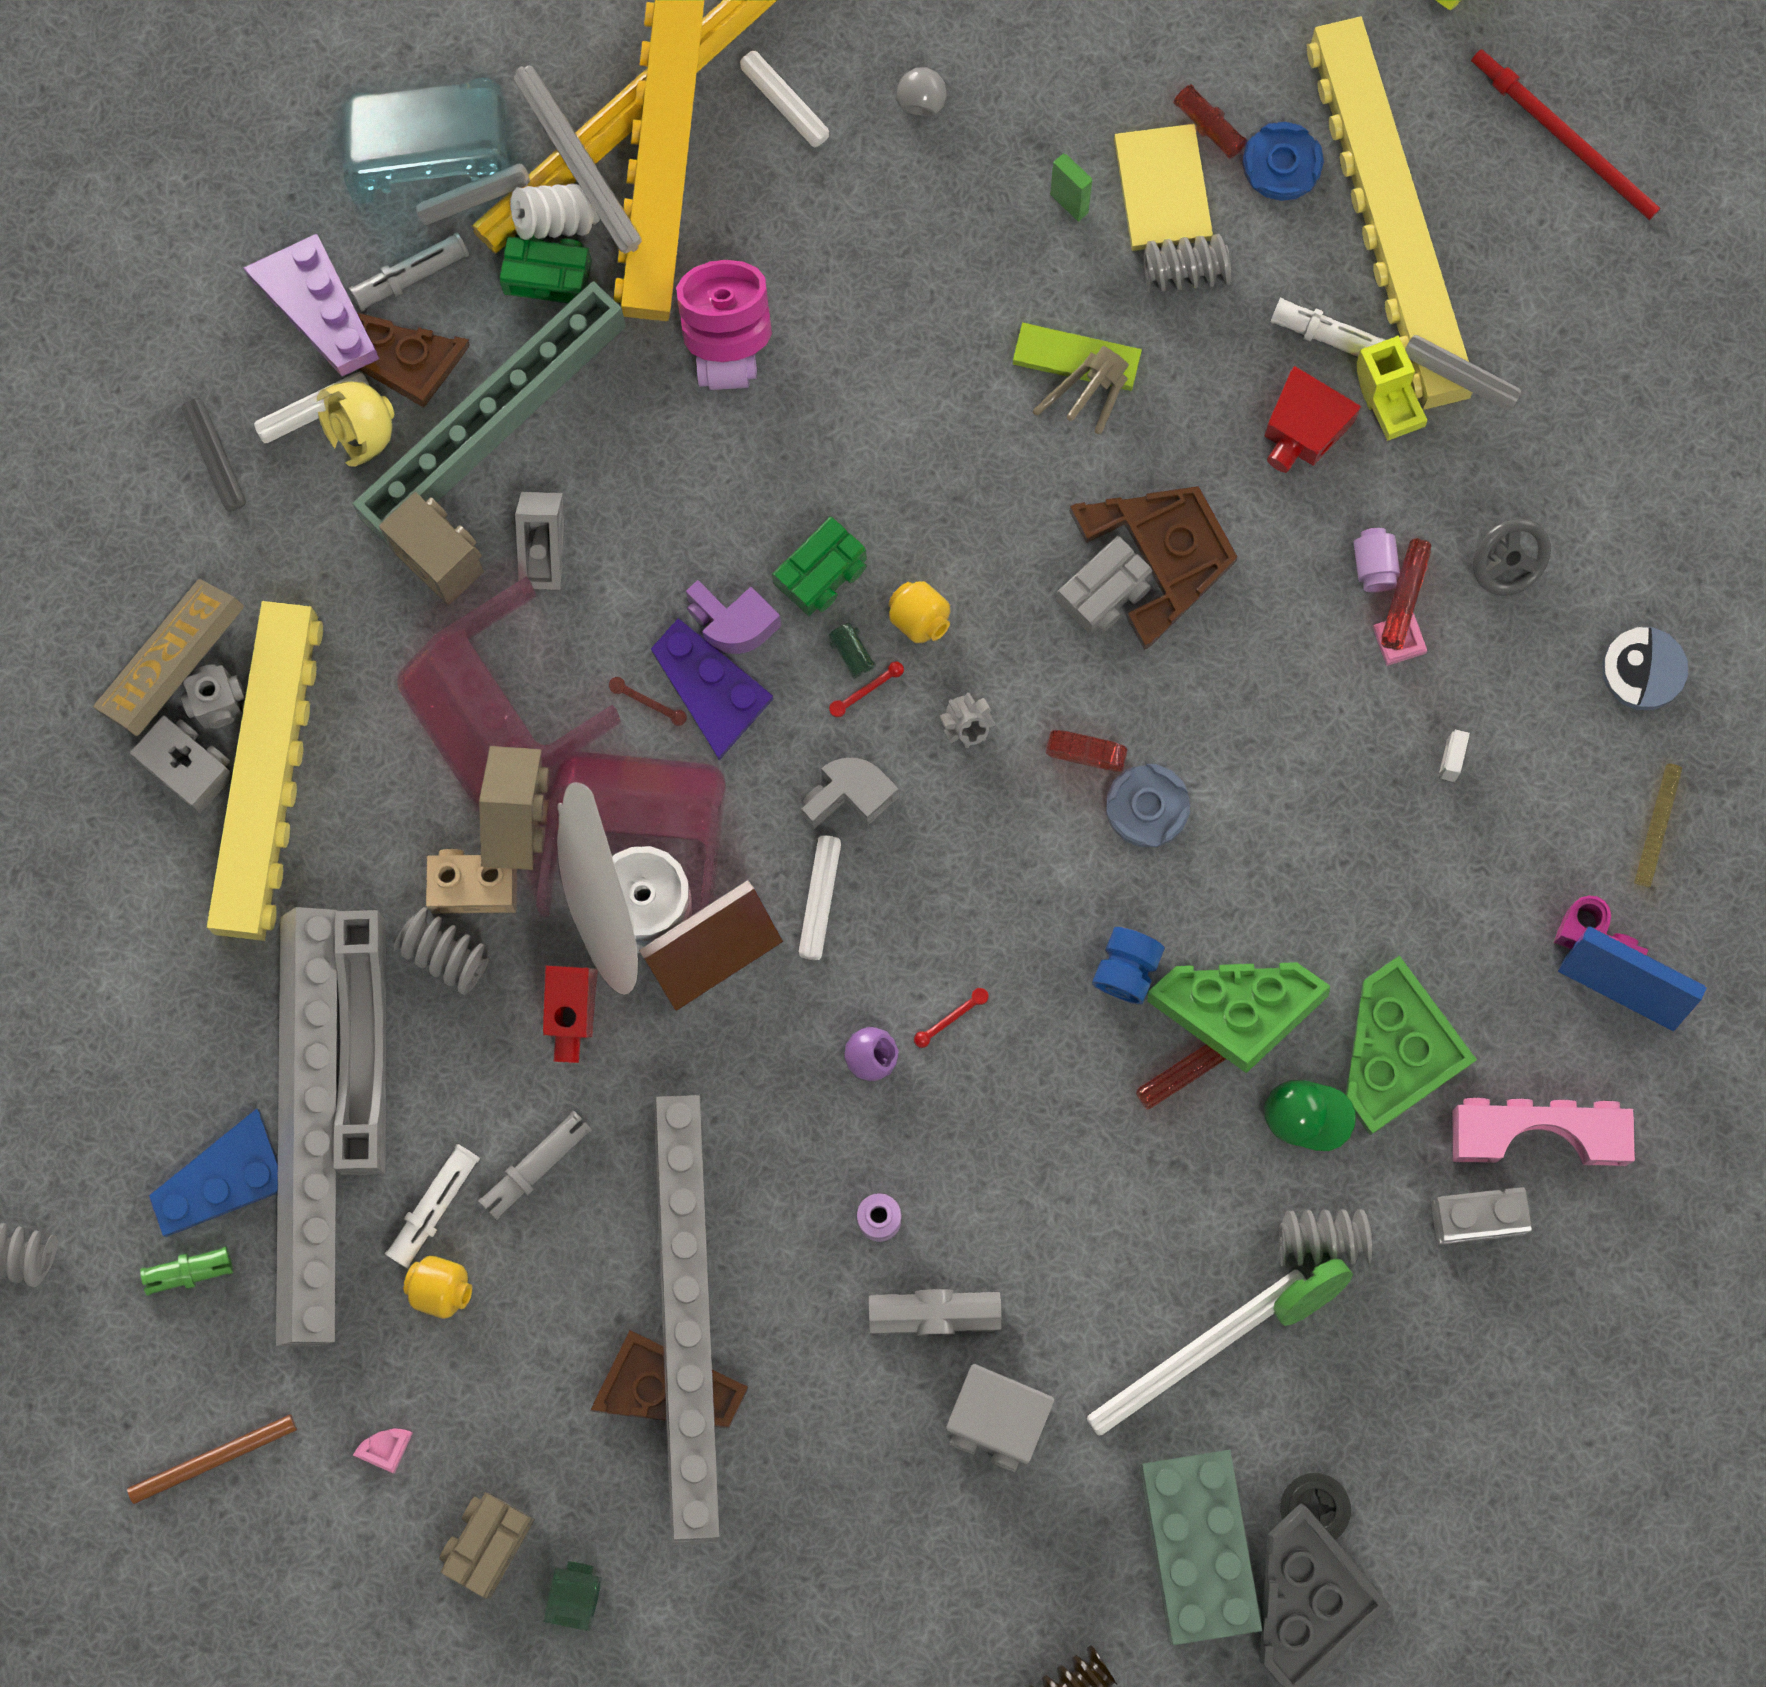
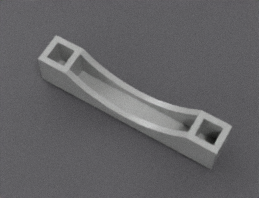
M378 910L335 911V960L340 1011V1071L334 1121L333 1169L341 1175L386 1174V919Z

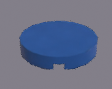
M1289 122L1271 123L1264 126L1246 144L1242 160L1245 177L1253 189L1267 198L1284 201L1297 199L1305 195L1319 181L1324 164L1322 147L1317 139L1315 141L1308 134L1309 131L1301 125Z

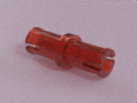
M1192 84L1182 89L1174 99V105L1179 107L1197 125L1196 131L1202 137L1207 135L1229 159L1235 157L1247 144L1248 140L1224 118V111L1220 107L1214 108Z

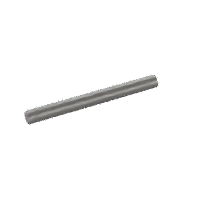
M532 66L519 67L517 74L514 76V82L619 250L623 253L635 252L642 239L535 68Z

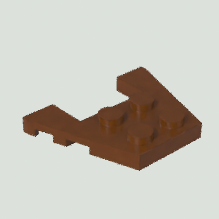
M1199 486L1147 493L1144 497L1123 500L1119 497L1106 499L1102 503L1086 505L1084 502L1070 506L1069 512L1086 543L1125 525L1145 562L1151 567L1152 575L1163 596L1127 614V619L1144 650L1151 647L1236 563L1238 558Z

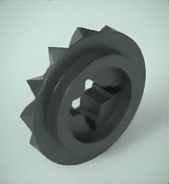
M1308 1473L1295 1478L1283 1491L1279 1506L1282 1520L1300 1503L1303 1505L1309 1504L1311 1496H1313V1489H1316L1319 1503L1327 1505V1507H1334V1512L1321 1514L1319 1522L1336 1540L1347 1528L1351 1517V1503L1346 1490L1337 1480L1321 1473Z

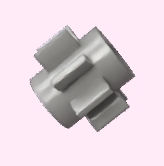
M966 693L965 696H960L953 700L950 699L946 713L940 715V719L945 726L944 732L949 741L953 743L960 738L965 748H969L970 745L987 740L989 727L995 726V722L990 715L991 708L986 700L982 698L975 703L970 693Z

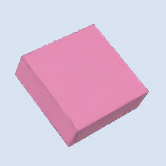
M1414 613L1373 626L1386 666L1427 653V648Z

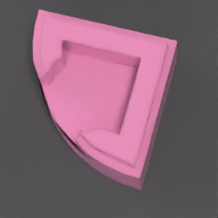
M396 1428L380 1431L373 1434L372 1437L370 1436L358 1446L353 1456L391 1473H395L413 1432Z

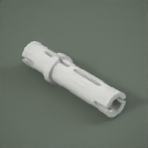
M1281 297L1270 321L1273 324L1275 323L1305 335L1303 338L1311 342L1312 339H1315L1357 357L1361 349L1385 341V339L1378 338L1370 333L1322 315V310L1316 308L1315 311L1295 305Z
M456 1144L454 1147V1151L433 1180L414 1212L406 1214L404 1220L407 1221L389 1250L385 1252V1255L407 1269L427 1237L434 1236L437 1231L434 1227L457 1194L476 1162L480 1160L478 1156L459 1144Z

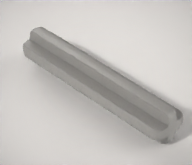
M519 163L423 201L416 206V213L423 225H429L510 193L516 187H525L530 182V178L524 165Z
M1414 335L1405 348L1410 360L1505 410H1512L1520 397L1521 390L1518 387L1418 335Z

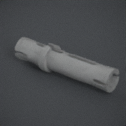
M456 232L447 239L420 251L418 254L391 268L388 265L381 267V273L354 287H350L349 291L362 312L391 295H394L395 298L402 295V289L464 257H468L469 252L462 238Z
M572 1111L515 1168L510 1165L505 1170L507 1175L478 1200L487 1209L496 1199L501 1198V1201L489 1211L496 1220H499L500 1216L524 1193L528 1196L534 1190L532 1185L592 1131L587 1123L583 1122L572 1134L569 1132L582 1119L575 1111Z

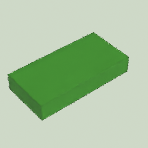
M1063 153L1053 162L1050 195L1079 222L1089 213L1092 178L1067 154Z

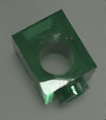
M568 1561L566 1569L555 1568L543 1622L585 1631L592 1629L602 1582L601 1576L592 1575L594 1566Z

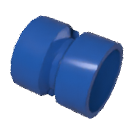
M1114 927L1105 949L1109 958L1100 961L1092 985L1104 993L1129 1003L1143 1004L1152 982L1148 972L1156 971L1165 947L1157 940L1140 932L1123 927Z

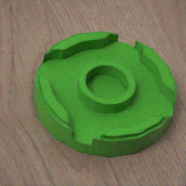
M1342 1259L1330 1260L1315 1267V1270L1312 1271L1314 1276L1306 1281L1303 1278L1295 1281L1279 1296L1274 1303L1273 1310L1281 1324L1284 1326L1292 1325L1305 1319L1334 1299L1348 1285L1353 1273Z

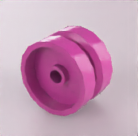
M711 261L694 267L681 278L676 289L684 345L693 355L708 361H737L756 354L767 345L772 335L766 280L758 268L742 261Z

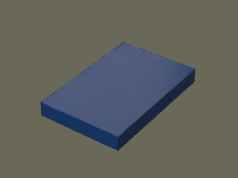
M1587 927L1566 955L1558 970L1561 974L1673 1032L1702 1000L1707 989L1705 985L1592 927Z

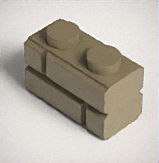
M485 1492L482 1499L475 1496L471 1500L462 1516V1520L467 1523L459 1539L454 1536L449 1539L441 1552L439 1560L445 1563L440 1571L442 1574L486 1599H491L535 1519L494 1495Z

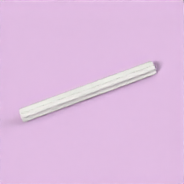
M1298 1270L1290 1272L1089 1414L1087 1417L1089 1425L1097 1435H1103L1273 1315L1275 1312L1273 1310L1274 1303L1279 1296L1295 1281L1302 1278L1306 1281V1278Z

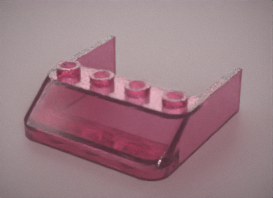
M527 576L436 633L402 668L397 679L398 688L467 795L477 804H479L490 746L541 749L542 767H549L550 769L621 724L618 711L612 704L549 745L537 743L468 641L536 597L533 586Z
M574 752L567 755L561 761L549 801L536 908L542 917H550L558 855L557 836L560 814L557 805L558 803L563 805L566 789L574 782L582 783L592 791L604 831L690 839L702 842L706 847V858L699 911L713 903L726 795L725 778L717 767L702 763L588 752Z

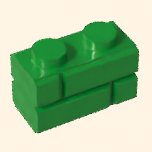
M534 235L528 240L508 237L500 274L503 294L569 304L588 285L592 264L589 248L584 247L581 242L573 239H562L558 244L544 242L543 238L538 239Z
M829 517L772 573L773 584L806 615L810 616L816 609L824 612L837 598L838 594L835 591L845 581L850 584L853 583L867 567L864 563L867 560L866 549L833 517Z

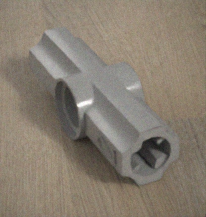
M932 1289L915 1291V1294L870 1295V1334L916 1333V1336L928 1337V1334L952 1336L955 1335V1332L1001 1331L1000 1292L954 1293V1290Z

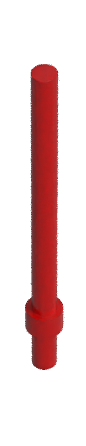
M1480 49L1474 55L1471 62L1493 81L1492 86L1503 96L1508 94L1649 221L1660 211L1661 208L1525 88L1519 82L1520 77L1509 67L1504 69L1483 49Z

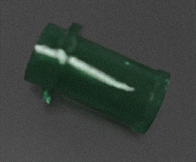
M849 622L841 625L829 634L832 640L829 645L831 649L836 648L850 670L852 678L856 679L861 676V672L864 671L866 673L872 670L876 663L872 660L858 637L860 630L858 627L853 628Z

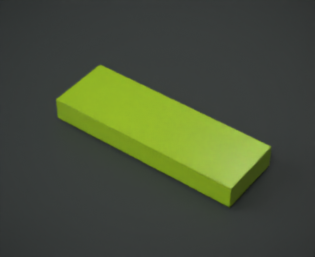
M1022 322L1013 357V365L1069 377L1084 363L1091 352L1097 355L1102 346L1115 352L1129 364L1123 373L1128 379L1121 389L1132 391L1142 349ZM1089 371L1085 373L1080 378V380L1091 382V380L1087 377Z

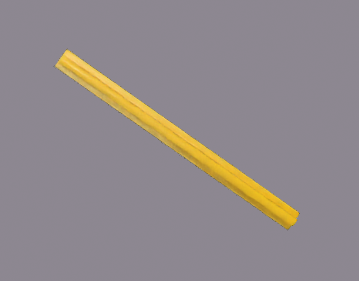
M722 0L702 19L697 72L777 0ZM647 68L575 132L595 164L632 132L633 119H642L643 106L635 105L638 80L646 81ZM556 149L528 174L530 182L525 187L532 186L537 188L541 185L552 187L558 184L566 186L574 184L576 179ZM512 192L507 193L471 225L474 228L473 232L495 254L506 245L508 237H515L517 235L510 208Z

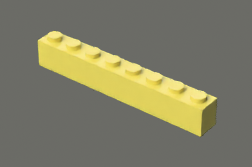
M262 601L207 922V928L214 935L265 941L266 931L273 930L275 926L276 906L271 905L273 889H280L283 879V865L278 863L280 847L286 848L289 842L290 824L285 822L287 807L294 806L297 793L296 782H291L293 767L300 766L303 758V742L298 741L300 725L306 726L310 715V703L305 701L307 685L313 686L316 679V661H312L311 658L313 646H320L323 636V622L318 621V616L311 606Z

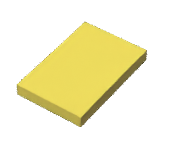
M1195 124L1115 134L1114 142L1132 251L1145 249L1147 242L1153 240L1158 248L1162 247L1164 239H1171L1174 245H1178L1180 238L1187 237L1190 243H1194L1197 236H1204L1206 241H1211L1213 232Z

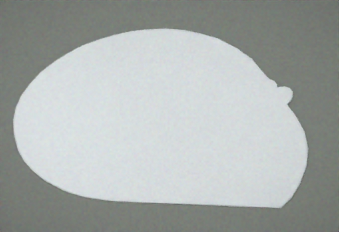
M574 782L566 789L563 805L561 803L557 805L560 814L557 850L562 884L572 918L593 964L609 986L618 993L625 995L633 990L638 972V956L633 924L593 793L582 783Z

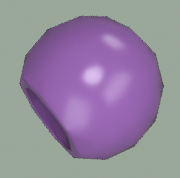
M866 1027L851 1035L845 1047L844 1058L848 1069L857 1078L874 1082L891 1074L897 1064L899 1051L895 1040L887 1031Z

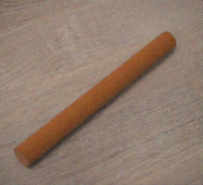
M289 1414L128 1487L127 1492L131 1502L136 1504L297 1431L292 1415Z

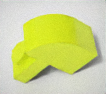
M1396 336L1361 349L1357 360V374L1361 392L1369 410L1373 409L1387 441L1425 427L1428 420L1411 386L1415 370L1400 337Z

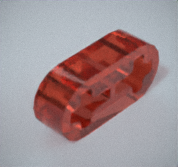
M1053 730L1049 734L1045 753L1052 758L1121 772L1124 770L1128 749L1116 742L1068 731Z

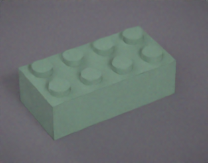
M1231 1450L1139 1465L1169 1644L1179 1645L1262 1631Z

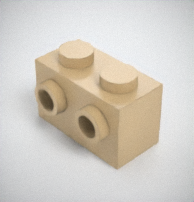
M443 849L439 851V856H427L426 906L432 914L516 913L517 869L481 867V855H464V851L458 849Z

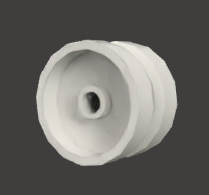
M651 846L631 847L613 856L633 924L637 953H640L639 950L692 916V897L688 880L680 863L669 853ZM642 897H649L646 901H640Z

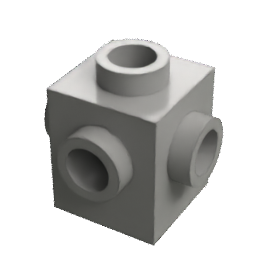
M216 665L199 667L192 672V676L186 677L183 681L187 693L180 696L186 714L189 718L195 717L204 729L227 726L235 718L243 715L240 700L245 699L246 696L239 677L237 675L231 677L223 665L218 667ZM213 692H214L213 695H211V696H209V697H204V695H207V694H210V693H213Z

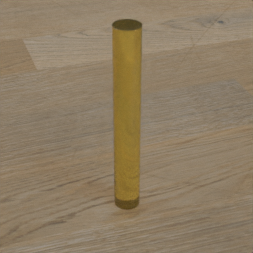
M1666 764L1634 884L1650 888L1652 885L1683 769L1678 765Z

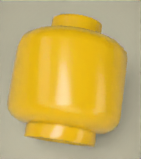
M924 581L907 582L901 585L889 600V618L891 623L914 643H924L930 639L936 641L946 633L950 626L948 621L950 615L949 602Z
M427 1256L420 1262L413 1263L406 1274L403 1287L412 1308L442 1319L451 1317L459 1308L464 1309L472 1295V1285L468 1283V1274L464 1266L437 1256Z

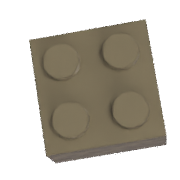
M414 492L379 525V528L391 551L449 606L484 573L479 561L482 554L475 547L477 544L475 539L461 525L456 529L453 528L446 519L447 513L433 498L430 497L425 501Z
M490 746L479 800L481 867L533 870L535 854L543 853L545 828L540 827V825H548L550 802L545 800L544 795H542V793L548 792L549 767H542L541 749Z

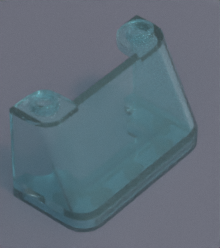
M478 78L467 84L379 95L358 93L352 95L342 105L343 173L345 184L354 204L374 202L373 194L379 188L382 189L383 193H391L392 183L469 174L473 182L480 179L479 175L488 176L512 166L504 94L500 85L493 83L491 79Z

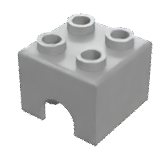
M973 1364L970 1367L946 1426V1434L952 1437L949 1445L974 1455L976 1448L993 1454L991 1463L1015 1472L1018 1465L1025 1467L1030 1462L1054 1403V1398Z

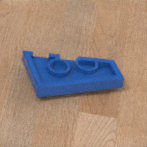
M258 1108L255 1109L149 1195L164 1237L278 1194V1160L260 1110Z

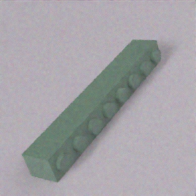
M592 281L352 503L360 520L389 547L379 525L414 492L425 501L431 497L438 502L626 327L622 308Z

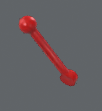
M892 662L886 672L845 700L833 701L829 707L831 715L842 717L846 712V708L890 678L900 677L904 673V666L900 662Z
M984 988L975 989L972 992L971 999L926 1032L920 1031L914 1036L915 1045L919 1048L927 1047L933 1036L975 1005L985 1004L988 1001V992Z

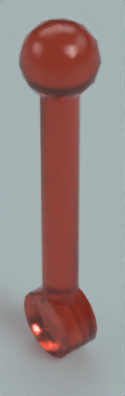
M614 677L610 680L609 688L614 694L623 693L671 718V722L676 726H681L686 722L687 715L683 710L674 711L627 687L624 680L620 677Z

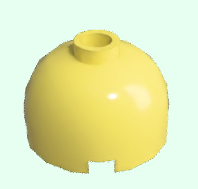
M346 381L320 390L317 395V402L324 399L326 410L318 412L319 421L324 434L334 449L339 440L351 457V460L345 463L348 466L356 467L378 456L389 443L392 434L391 419L394 418V410L389 399L386 396H380L375 389L363 382ZM356 439L361 446L355 447L348 444V442Z

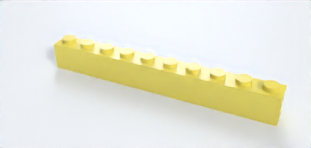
M1362 16L1315 27L1311 44H1307V56L1311 68L1318 67L1322 79L1318 80L1320 100L1322 104L1329 103L1333 115L1329 117L1331 136L1334 141L1339 139L1341 141L1344 151L1340 153L1342 172L1345 177H1352L1355 189L1351 190L1353 208L1356 213H1363L1366 226L1362 227L1364 244L1367 250L1374 249L1377 263H1374L1373 268L1376 283L1379 287L1385 286L1389 298V300L1385 301L1387 319L1390 324H1397L1400 340L1404 348H1406L1414 335H1418L1469 362ZM1410 360L1415 370L1411 386L1417 399H1420L1423 410L1471 398L1473 392Z

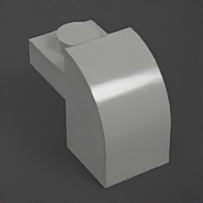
M841 758L821 768L822 778L828 785L825 788L822 785H818L809 792L803 800L805 806L801 810L803 818L815 829L846 802L869 825L899 798V789L874 764L859 758Z

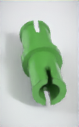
M225 1246L221 1249L189 1257L188 1253L178 1255V1260L149 1268H141L142 1284L146 1285L144 1287L146 1295L150 1296L153 1293L185 1285L186 1289L195 1287L198 1281L225 1274H233L231 1258H228V1247Z

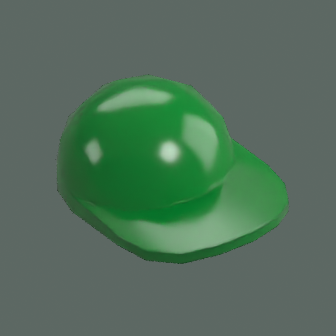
M1289 1080L1275 1087L1264 1103L1265 1120L1268 1128L1278 1139L1291 1145L1315 1151L1329 1152L1344 1145L1350 1139L1355 1128L1356 1112L1352 1101L1345 1093L1330 1086L1305 1080Z

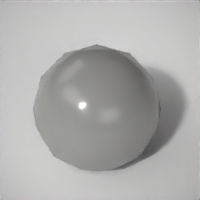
M928 67L914 68L906 72L900 78L896 88L899 105L909 114L931 117L944 107L947 99L945 82L938 72Z

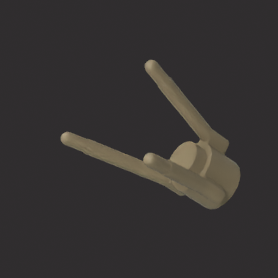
M1102 346L1097 355L1091 352L1079 368L1034 408L1033 414L1040 415L1089 371L1087 377L1091 382L1067 414V420L1073 421L1098 386L1107 390L1112 385L1095 427V433L1101 434L1119 391L1128 379L1123 373L1129 364L1115 352Z

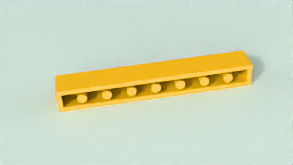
M655 0V2H646L644 26L652 27L650 42L642 41L640 66H647L646 81L638 80L635 105L643 106L642 119H633L631 144L639 145L637 160L629 159L626 181L627 184H634L633 199L625 198L623 208L639 233L642 242L638 245V249L635 252L623 253L619 250L617 263L625 264L624 279L616 278L613 300L616 303H621L624 317L669 321L704 0Z

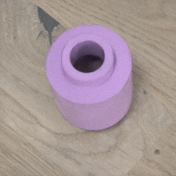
M755 354L741 360L728 362L708 361L698 356L696 358L699 387L709 386L710 390L749 388V379H757Z
M1371 528L1362 531L1361 537L1357 538L1353 543L1358 580L1363 583L1364 591L1383 592L1396 588L1400 569L1395 535L1386 533L1384 528Z
M873 1194L865 1198L857 1211L860 1231L865 1237L876 1242L887 1241L894 1237L901 1226V1211L897 1202L885 1194ZM883 1208L886 1210L888 1216L883 1223L872 1221L870 1215L874 1209Z

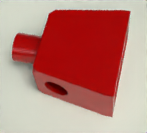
M1294 366L1290 371L1264 437L1276 443V446L1267 458L1268 463L1283 473H1287L1298 457L1314 466L1354 424L1361 406Z
M546 966L543 1035L555 1036L554 1062L579 1063L581 1037H592L597 969ZM567 1007L573 1009L576 1014L575 1023L572 1026H567L563 1022V1011Z

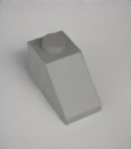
M521 492L515 513L519 589L560 590L564 536L563 493Z

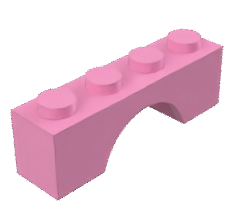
M1467 1098L1463 1100V1105H1458L1452 1110L1453 1162L1497 1163L1504 1157L1512 1139L1516 1135L1529 1130H1547L1562 1136L1575 1148L1583 1165L1627 1166L1635 1161L1633 1109H1620V1102L1598 1101L1594 1102V1108H1577V1102L1573 1100L1550 1101V1107H1533V1100L1510 1099L1507 1100V1106H1490V1099Z

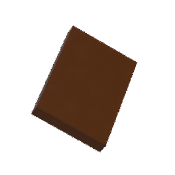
M747 880L641 948L639 952L669 1002L677 1011L781 944L783 940L755 889Z

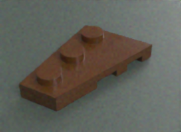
M357 313L379 357L378 360L359 368V370L423 408L470 346L469 339L457 336L454 339L434 335L432 330L419 327L417 331L394 326L392 321Z
M629 1330L593 1403L591 1412L667 1421L664 1346ZM712 1370L714 1427L729 1429L748 1391V1386Z

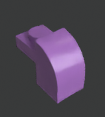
M699 580L686 590L687 599L690 603L687 607L688 612L700 625L705 626L708 622L710 623L702 631L704 640L720 652L728 654L749 652L759 647L781 627L780 615L752 587L746 590L727 609Z

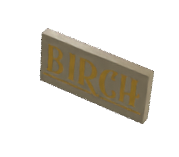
M198 579L94 704L93 708L133 735L139 736L243 610L244 605L234 596Z

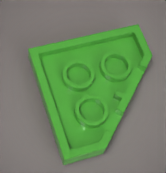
M1400 955L1370 975L1362 983L1346 1096L1353 1103L1356 1117L1371 1136L1477 1060Z
M1297 962L1279 963V968L1254 969V964L1219 965V970L1194 971L1193 966H1176L1148 991L1147 1002L1247 1073L1329 996L1330 985Z

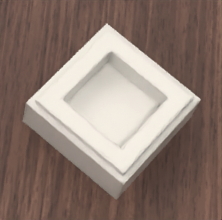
M1455 729L1450 734L1446 742L1439 771L1440 779L1456 781L1461 773L1470 733Z

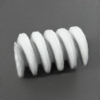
M558 184L552 187L541 185L537 188L532 186L525 188L516 187L512 192L510 200L512 218L517 234L524 240L532 238L533 235L538 239H542L547 234L550 237L556 238L561 233L567 237L575 233L584 236L590 232L592 224H596L600 220L583 190L577 184H568L566 186Z

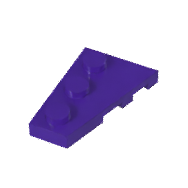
M679 618L651 648L654 657L680 696L718 760L726 754L773 700L772 694Z

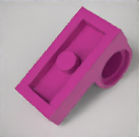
M1591 895L1581 897L1575 901L1565 913L1554 943L1572 949L1587 929L1579 923L1577 918L1578 911L1582 910L1588 911L1595 917L1596 927L1594 929L1607 935L1611 921V912L1606 902L1597 896ZM1614 933L1613 936H1610L1647 955L1648 949L1638 946L1639 942L1635 938L1620 933Z

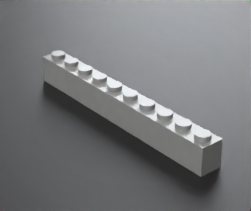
M295 907L280 917L276 1346H321L335 1342L336 1170L333 1169L334 1121L336 1114L337 969L335 960V911L337 910Z
M700 1095L656 1097L654 1121L672 1545L716 1543L719 1539Z

